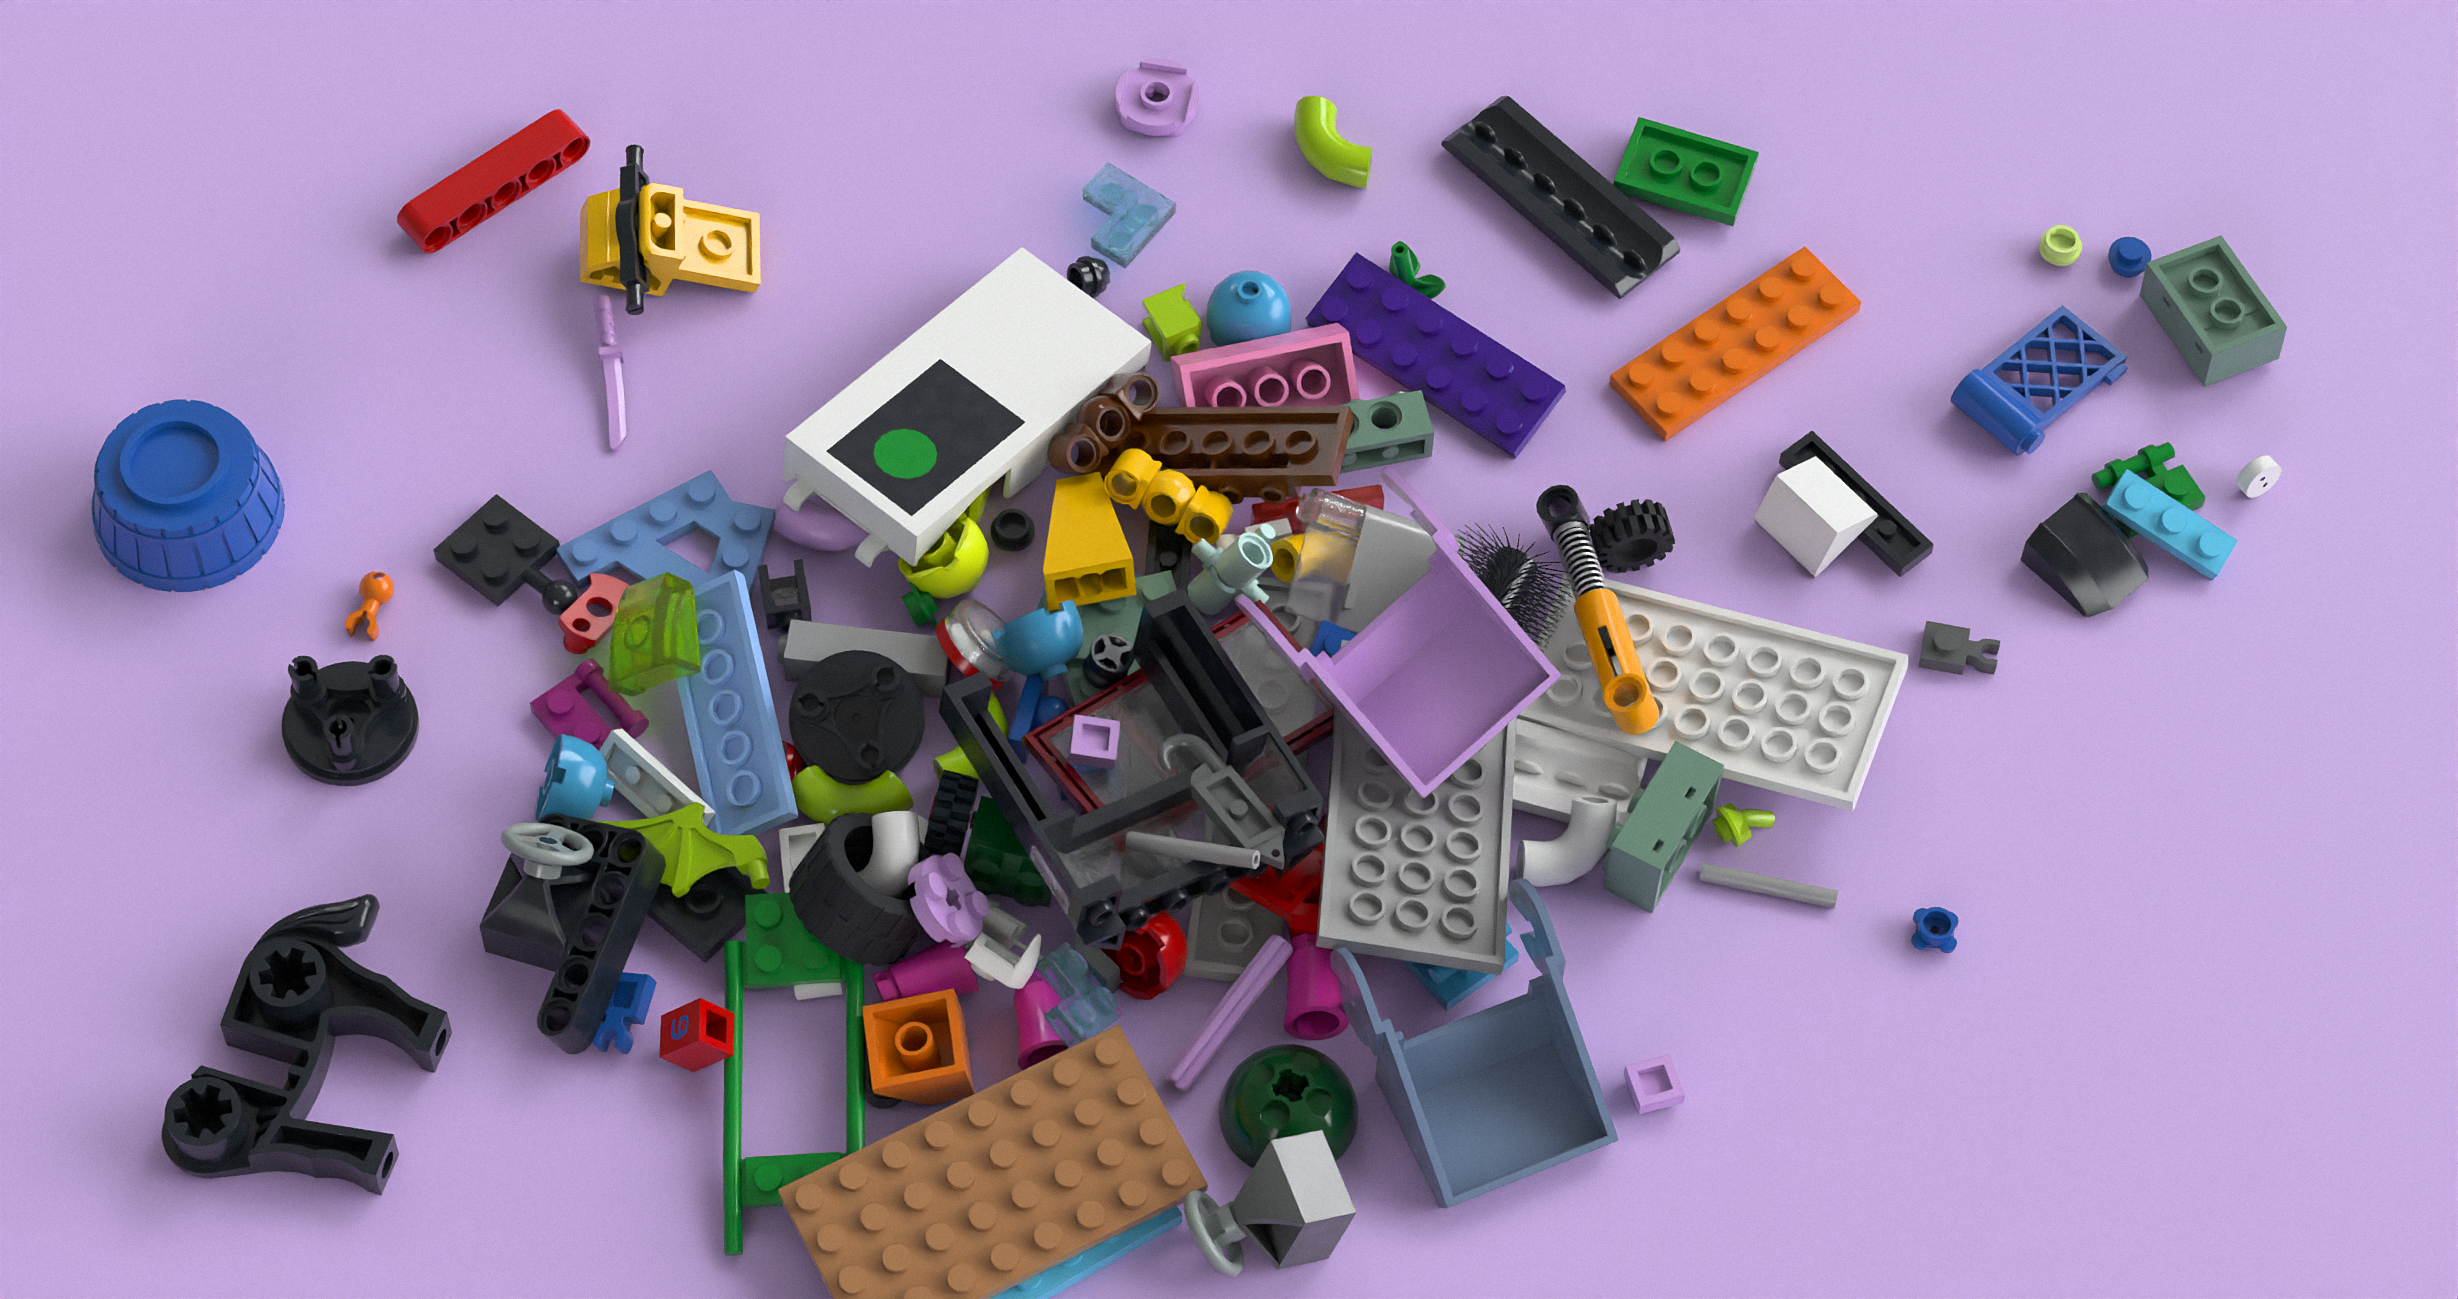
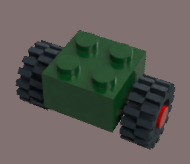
M944 769L930 810L928 829L923 846L931 852L943 855L954 853L960 857L970 823L969 829H972L967 846L964 869L976 890L984 895L998 894L1010 897L1024 906L1035 907L1040 905L1049 908L1056 878L1044 859L1029 857L993 798L981 795L978 810L973 812L980 782L979 778ZM1110 843L1072 859L1068 863V869L1079 887L1101 880L1111 853Z

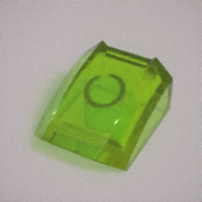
M665 572L626 587L617 607L611 633L608 657V689L633 697L646 692L649 688L682 676L688 677L701 672L694 587L691 582Z

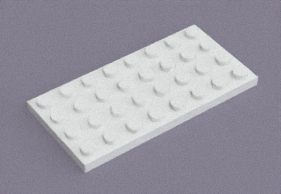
M1566 573L1564 574V579H1567ZM1562 579L1561 583L1569 585V581ZM1605 579L1608 590L1616 594L1651 694L1659 710L1657 722L1650 730L1642 734L1630 735L1618 728L1604 703L1603 691L1573 606L1576 600L1574 595H1571L1573 592L1565 586H1559L1562 587L1559 589L1571 594L1568 596L1558 590L1556 594L1568 598H1565L1567 600L1563 601L1558 596H1555V599L1561 600L1559 602L1568 606L1563 607L1556 601L1552 603V605L1565 610L1556 611L1562 617H1557L1550 611L1548 612V614L1553 615L1551 617L1559 621L1555 622L1547 616L1545 620L1556 625L1548 626L1551 627L1549 628L1552 630L1550 632L1542 627L1541 630H1545L1542 632L1551 636L1547 637L1540 632L1539 636L1548 640L1545 642L1537 638V641L1542 642L1544 646L1540 647L1536 643L1535 645L1544 651L1542 653L1562 677L1517 716L1518 719L1570 732L1634 755L1663 762L1674 742L1677 741L1723 764L1722 778L1853 812L1908 667L1907 654ZM1616 655L1612 657L1617 674L1621 675L1623 672Z

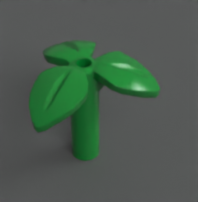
M1398 241L1392 246L1389 269L1393 276L1429 299L1438 296L1446 288L1445 282L1438 276L1429 274L1419 278L1415 277L1421 266L1417 256L1408 245Z

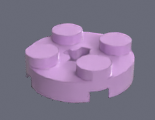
M1147 59L1141 61L1139 68L1133 69L1131 72H1129L1128 68L1117 81L1115 106L1120 116V123L1127 130L1151 136L1167 135L1169 137H1177L1185 132L1186 125L1194 119L1198 110V85L1195 79L1193 82L1187 75V69L1174 61L1166 59ZM1155 92L1163 93L1164 101L1153 102L1146 97H1153Z
M948 853L944 856H930L914 865L908 875V885L915 882L917 895L910 898L914 914L924 930L939 943L945 939L952 942L950 946L952 948L961 947L976 939L982 931L983 918L990 914V905L986 896L976 890L971 879L965 873L961 859L954 853Z

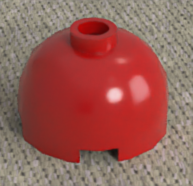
M1167 912L1151 918L1147 924L1132 932L1126 930L1120 951L1100 948L1120 968V979L1123 982L1120 983L1119 989L1136 999L1151 1000L1158 994L1167 991L1178 980L1188 960V945L1185 934L1178 922Z

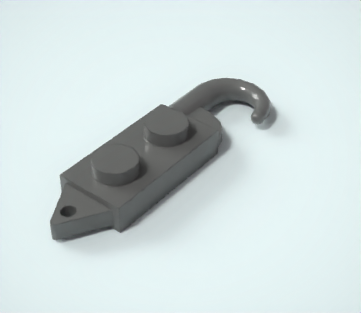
M1177 734L1167 738L1160 745L1157 753L1158 763L1161 768L1166 772L1171 769L1168 757L1172 751L1176 749L1190 751L1201 763V766L1191 776L1189 785L1191 797L1234 847L1258 850L1261 862L1282 870L1285 862L1282 845L1285 829L1231 765L1227 767L1210 745L1198 736Z

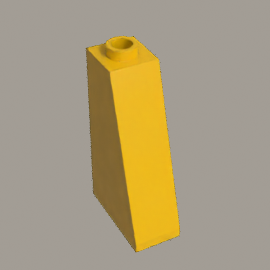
M1100 472L1056 480L1043 565L1046 603L1049 611L1060 610L1059 604L1069 600H1074L1076 606L1136 595L1133 557L1111 500L1105 491Z

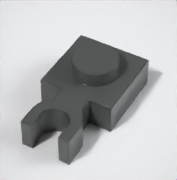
M1926 621L1918 667L1963 675L1965 664L1974 666L1980 672L1994 674L1998 660L1985 658L1982 654L1990 653L1997 655L2000 641L1986 638L1980 641L1969 640L1970 628Z

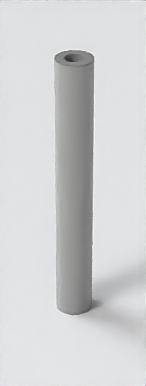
M1133 831L1127 834L1125 841L1126 848L1133 851L1256 869L1260 863V852L1252 849Z
M1708 863L1702 864L1699 878L1700 881L1831 908H1835L1838 890Z

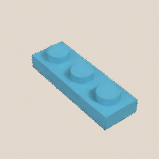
M2128 469L2120 475L2102 505V509L2211 580L2218 576L2238 542L2234 537Z

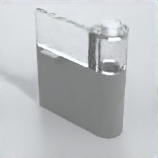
M1314 488L1310 495L1306 493L1302 495L1296 510V518L1301 520V529L1306 532L1284 611L1319 623L1324 619L1357 635L1432 569L1427 559L1437 551V548L1431 536L1414 520L1319 488ZM1453 534L1456 542L1460 541L1465 545V541L1457 538L1459 537L1458 535Z

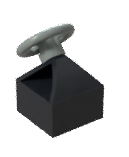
M536 822L516 823L506 827L501 834V841L511 851V854L479 926L485 952L556 972L598 873L597 871L576 865L589 861L594 854V848L587 838L567 828ZM562 842L577 848L578 851H572L563 846Z

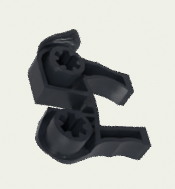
M365 894L341 902L310 906L294 912L272 925L247 955L220 1026L227 1046L291 1064L288 1071V1079L284 1088L280 1089L201 1065L191 1075V1080L183 1083L172 1092L165 1107L162 1142L166 1154L179 1169L192 1176L208 1179L261 1172H295L314 1178L347 1180L359 1185L368 1192L382 1195L399 1156L394 1134L305 1120L326 1078L336 1036L367 1035L384 1039L409 1054L421 1069L435 1073L452 1034L446 1011L412 997L387 976L359 965L338 948H346L367 941L380 908L379 902L374 895Z

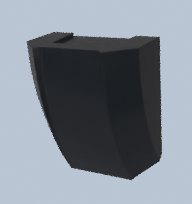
M2086 492L2076 493L2070 501L2038 525L2025 542L2020 559L2084 617H2091L2113 609L2149 579L2148 566L2134 544L2111 516Z

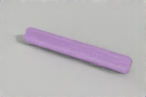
M1271 935L1166 1071L1165 1079L1174 1088L1181 1091L1189 1089L1293 953V947L1284 938L1278 935Z

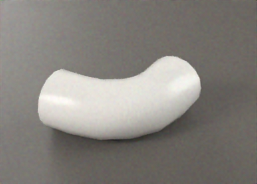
M1593 795L1573 796L1569 825L1560 837L1544 842L1520 841L1516 857V879L1524 878L1533 886L1544 887L1570 883L1591 871L1608 850L1606 842L1615 826L1617 801Z
M912 811L884 812L876 814L871 818L873 832L872 855L865 869L857 872L871 887L896 899H899L908 888L909 872L918 863L919 820L918 814Z

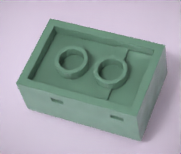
M2222 235L2147 262L2140 296L2204 387L2279 359L2287 326Z
M1677 741L1674 742L1646 790L1639 787L1634 793L1627 808L1630 816L1625 824L1617 822L1608 837L1606 847L1610 850L1602 864V869L1607 871L1604 884L1605 890L1653 913L1715 810L1724 769L1723 764Z

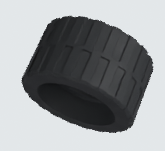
M855 812L845 813L843 816H837L827 825L794 870L789 880L790 901L794 905L797 917L801 919L808 932L813 934L826 948L836 952L837 955L863 965L884 966V964H893L905 956L924 931V928L914 914L910 898L917 895L915 882L908 886L899 899L887 896L867 884L857 872L865 869L872 855L873 832L871 818L873 815L862 812L860 814ZM921 841L919 842L918 863L933 856L923 846Z

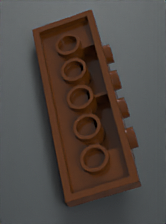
M1350 406L1154 407L1150 411L1144 412L1139 422H1131V431L1125 442L1109 450L1110 453L1101 458L1097 468L1089 473L1100 472L1104 482L1106 475L1123 451L1140 449L1150 455L1153 461L1162 463L1159 471L1171 469L1183 473L1192 481L1196 492L1202 484L1208 491H1216L1226 496L1231 504H1240L1244 498H1261L1270 504H1281L1286 498L1299 497L1302 486L1337 485L1354 416ZM1104 413L1099 422L1103 433L1108 424Z

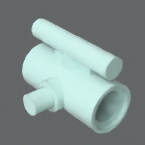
M1262 524L1253 533H1243L1226 550L1221 549L1219 546L1217 548L1212 547L1203 538L1195 544L1191 552L1203 561L1201 567L1204 570L1189 583L1187 590L1189 598L1198 610L1205 614L1215 615L1241 593L1253 603L1261 600L1265 604L1269 596L1257 586L1259 581L1256 578L1273 561L1272 551L1267 543L1275 537V531L1269 524Z

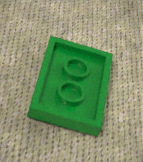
M1638 117L1613 185L1625 195L1734 226L1755 170L1759 152Z

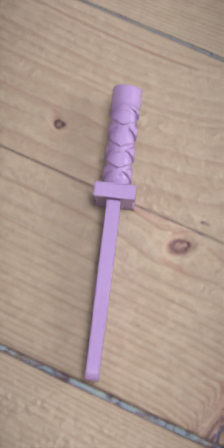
M600 295L593 299L601 347H597L600 366L604 367L609 422V446L611 452H617L627 437L624 387L621 363H624L622 346L621 344H616L617 338L614 332V322L612 321L613 314L610 298L606 295Z

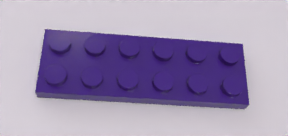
M1357 252L1306 317L1307 324L1312 328L1339 323L1349 331L1352 354L1411 392L1421 390L1425 401L1515 459L1566 393V387L1563 383Z

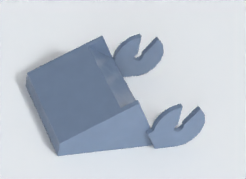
M1524 878L1511 882L1509 886V900L1525 920L1532 924L1534 931L1526 932L1519 936L1534 965L1542 973V976L1529 980L1528 992L1524 995L1405 1040L1401 1030L1394 1031L1390 1018L1381 1021L1365 976L1349 950L1345 947H1338L1333 949L1330 955L1331 969L1345 988L1350 990L1354 1000L1341 1003L1359 1039L1364 1045L1370 1047L1374 1056L1377 1055L1375 1079L1440 1208L1452 1207L1619 1140L1563 983L1566 961L1552 921L1535 887Z

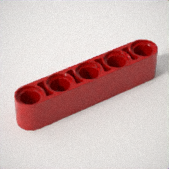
M553 110L410 200L399 211L397 223L424 253H434L579 161L587 153L591 140L563 110Z

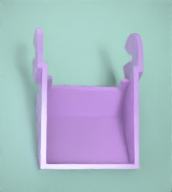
M1385 466L1380 471V476L1386 486L1414 509L1409 514L1431 536L1437 548V551L1427 559L1432 568L1428 573L1331 658L1324 651L1314 657L1306 647L1298 653L1276 626L1248 597L1241 593L1234 600L1242 613L1268 636L1266 641L1277 654L1307 682L1314 678L1323 695L1420 798H1425L1561 678L1562 675L1456 551L1460 548L1452 532L1398 472L1389 466Z

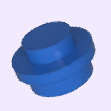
M2122 237L2115 240L2108 252V259L2114 272L2126 278L2136 277L2144 272L2147 262H2150L2152 257L2148 245L2135 237Z

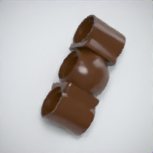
M1120 373L1110 378L1106 388L1100 390L1098 396L1082 404L1076 415V424L1069 423L1064 433L1057 435L1050 442L1047 454L1052 467L1064 473L1081 474L1089 473L1096 469L1101 462V458L1110 453L1109 450L1125 442L1131 431V422H1139L1144 412H1148L1155 407L1160 395L1159 385L1156 380L1144 373ZM1132 383L1136 388V397L1133 402H1131L1128 394ZM1103 413L1106 415L1108 422L1104 433L1100 429L1099 424ZM1074 444L1077 445L1079 451L1078 459L1075 463H1073L1070 455Z

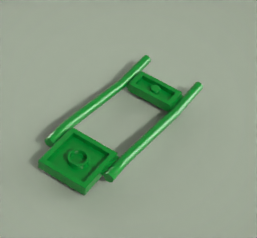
M789 892L745 895L746 942L737 940L724 942L725 1009L734 1013L733 1056L724 1059L723 1092L724 1254L728 1256L743 1254L742 1207L784 1206L778 1196V1189L865 1147V1027L862 1006H864V965L837 955L836 952L822 945L813 934H810L804 927L801 919L797 917L794 905L790 901ZM838 982L842 984V982H846V1153H808L745 1157V1159H742L743 988H749L750 990L794 987V985Z

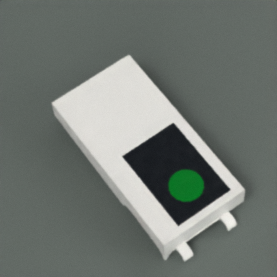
M1021 247L785 436L782 481L787 483L794 478L798 479V481L787 490L783 502L798 513L807 498L819 495L870 534L855 552V557L870 568L879 553L891 549L915 567L918 564V560L967 507L1002 475L1005 474L1003 496L1007 499L1040 476L1043 469L1050 464L1047 455L1050 442L1057 435L1063 434L1069 423H1076V415L1083 403L1098 396L1099 391L1106 388L1108 381L1114 375L1136 373L1139 370L1144 373L1147 371L1152 341Z

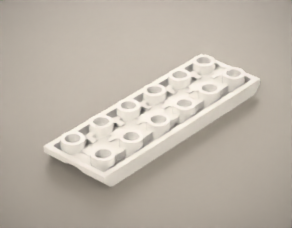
M1517 718L1512 808L1569 823L1573 796H1601L1617 801L1615 825L1617 822L1624 825L1630 816V813L1627 812L1628 805L1634 793L1641 785L1648 758L1634 755L1570 732Z

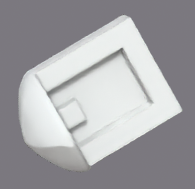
M981 932L964 958L972 962L970 966L973 971L989 981L997 979L1008 987L1022 989L1033 974L1041 947V935L1037 933L1022 956L1019 957Z

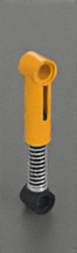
M1568 485L1551 486L1539 496L1536 509L1551 540L1556 544L1565 571L1571 572L1566 574L1567 579L1570 580L1569 585L1574 589L1572 590L1576 600L1573 606L1603 691L1604 703L1622 732L1630 735L1645 733L1657 722L1659 716L1658 706L1651 694L1616 594L1608 590L1604 574L1602 573L1599 561H1597V556L1588 533L1591 524L1590 517L1573 488ZM1616 655L1623 672L1621 675L1617 674L1612 657Z

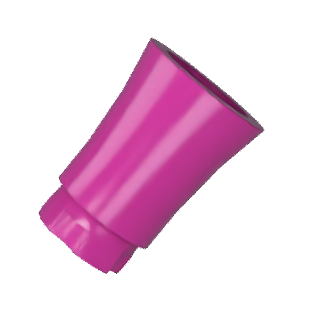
M1303 933L1291 939L1293 953L1286 961L1287 1003L1283 1026L1289 1035L1298 1039L1311 1041L1329 1039L1341 1034L1349 1024L1341 1004L1344 1002L1340 981L1331 969L1330 955L1333 949L1316 947L1317 934Z
M945 939L908 958L888 965L889 970L872 975L881 1001L887 1002L953 988L957 996L979 992L978 983L970 966V961L964 958L966 952L963 945L958 948L950 947L952 942Z
M1049 967L1035 968L1022 989H1015L1013 996L1018 1029V1066L1021 1070H1025L1079 1044L1068 1012L1064 988L1059 983L1058 973Z

